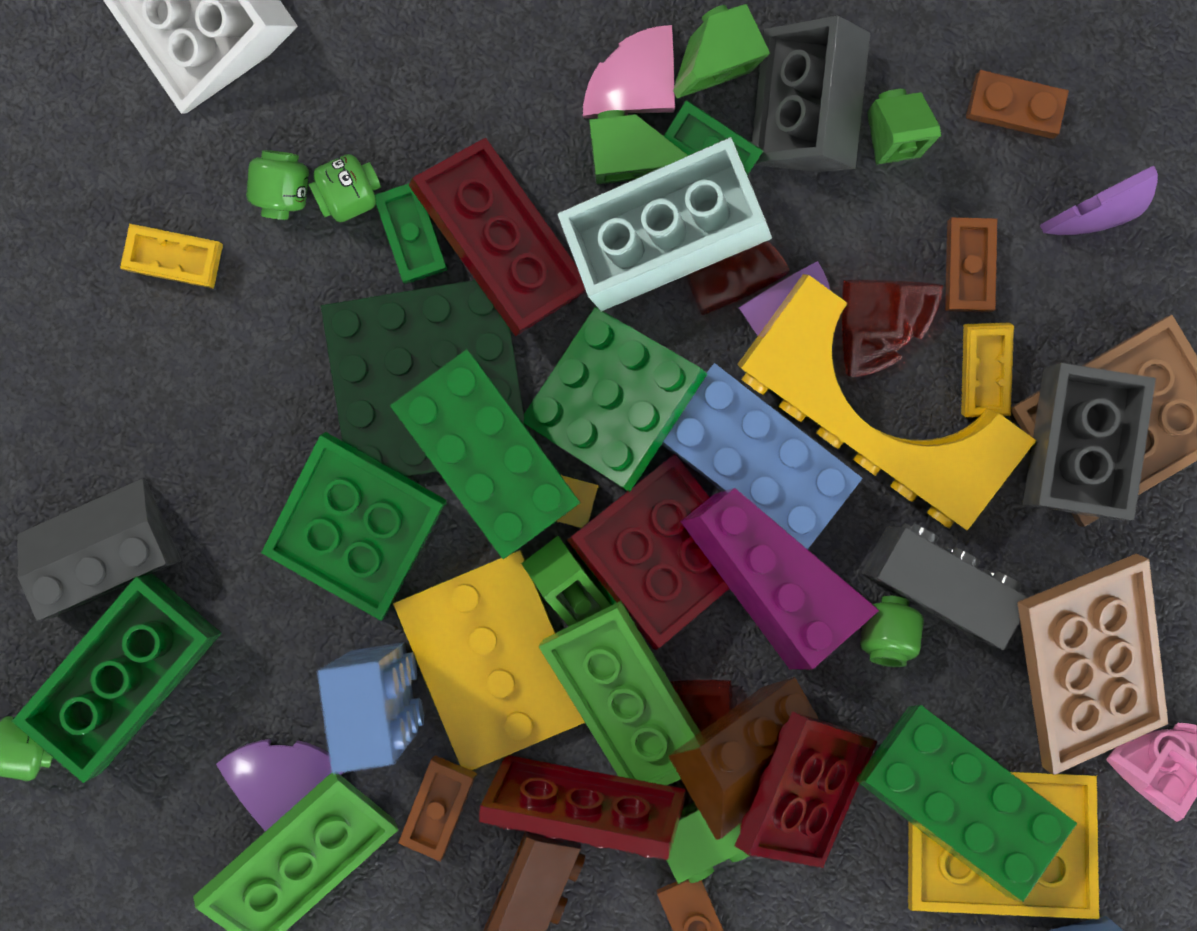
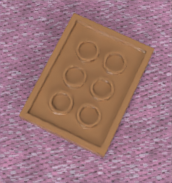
M1173 315L1164 317L1082 365L1156 378L1138 495L1197 461V355ZM1040 391L1011 407V412L1020 428L1031 437L1034 434ZM1071 513L1078 526L1085 527L1099 519V517Z
M1139 554L1131 555L1017 602L1041 762L1044 769L1056 775L1168 724L1151 570L1148 558Z

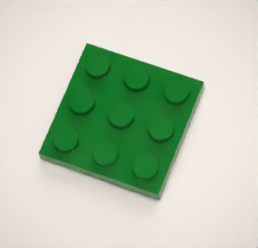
M594 307L524 413L523 423L630 492L706 378L707 373L701 367L606 312L600 311L599 308Z
M325 432L319 436L261 553L382 621L387 615L447 500Z

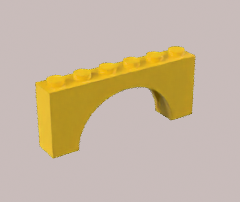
M803 274L737 364L746 371L741 380L763 396L768 389L783 398L779 407L799 422H802L806 415L817 422L821 427L816 434L837 449L843 443H846L858 453L853 460L876 476L881 469L895 479L890 487L912 503L917 496L932 505L927 513L950 529L954 522H956L968 531L1036 440L1000 413L988 408L980 417L964 429L954 434L931 440L899 438L883 433L867 424L845 399L836 380L833 368V335L837 321L847 302L810 275Z

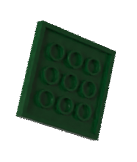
M476 280L321 305L342 441L405 477L438 472L390 405L466 349L473 355L521 422H524V409L511 330Z

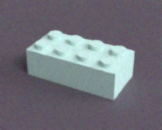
M731 137L558 213L588 297L600 311L609 309L772 239L766 220Z

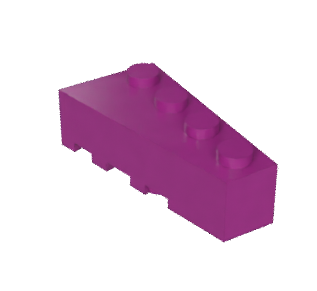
M736 488L714 494L680 521L789 669H814L879 611Z

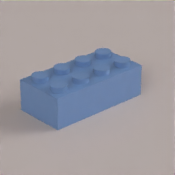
M715 363L707 371L706 378L661 444L722 492L736 488L807 550L863 479Z
M405 642L351 650L317 671L332 774L394 764L418 734V726L424 725L422 702L420 698L413 699L411 686L412 680H417L416 660L413 652H406Z

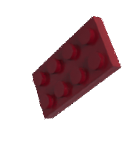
M486 137L412 177L409 187L515 336L586 292L576 264Z
M507 755L504 757L480 805L479 822L496 825L507 830L516 829L541 834L551 839L561 838L590 844L596 848H611L636 853L646 858L656 857L668 860L683 810L686 789Z

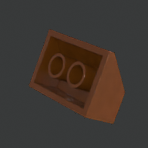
M795 677L760 688L668 756L716 840L722 839L737 827L745 814L750 810L759 790L760 777L772 760L779 743V733L785 723L788 722L792 711L818 719Z
M525 831L483 931H546L550 922L558 925L568 898L562 896L567 880L570 879L576 882L586 855L579 853L581 842L561 838L551 839L541 834Z

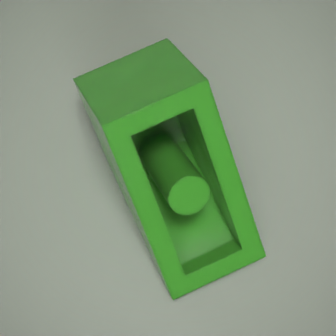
M747 4L728 9L726 5H721L702 16L703 23L689 38L673 92L677 99L749 74L770 54Z
M894 89L883 92L867 111L876 165L920 158L941 136L940 126L921 92L907 94L906 89Z
M609 110L599 113L598 119L590 120V138L596 185L635 180L687 157L686 153L636 114L625 115L623 110Z
M559 536L521 563L544 599L568 626L612 606Z

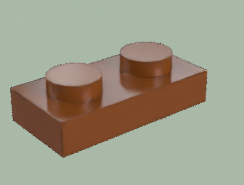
M980 70L975 76L966 119L1054 139L1060 132L1069 90Z
M951 217L947 221L945 311H995L997 219Z
M435 755L430 760L398 843L441 862L477 773Z

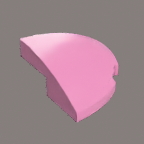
M672 25L648 28L627 37L619 43V47L611 53L604 63L598 64L585 93L583 118H598L599 113L609 110H623L625 115H628V113H674Z
M1177 723L1173 729L1151 731L1114 748L1106 758L1108 763L1125 781L1176 822L1185 817L1197 797V725Z

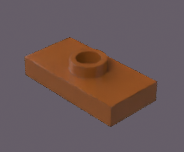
M687 879L679 884L676 881L656 890L673 931H724L702 880L690 883Z

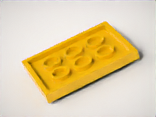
M521 550L512 553L504 560L502 558L393 603L461 767L471 771L585 723L539 649L542 640L556 632L536 585L521 564L525 561Z
M1010 772L1077 823L1024 902L1005 896L909 822V910L1099 919L1097 776Z

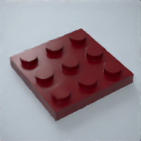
M676 454L668 458L638 482L630 492L627 491L567 539L617 603L620 601L623 603L639 632L654 650L664 645L730 589L680 522L710 497Z
M792 711L788 722L785 723L779 733V743L772 760L760 777L759 790L753 804L741 821L740 834L734 846L752 856L823 868L859 783L855 780L869 762L877 740L863 733Z

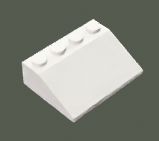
M103 0L181 114L190 112L270 56L298 27L280 0Z

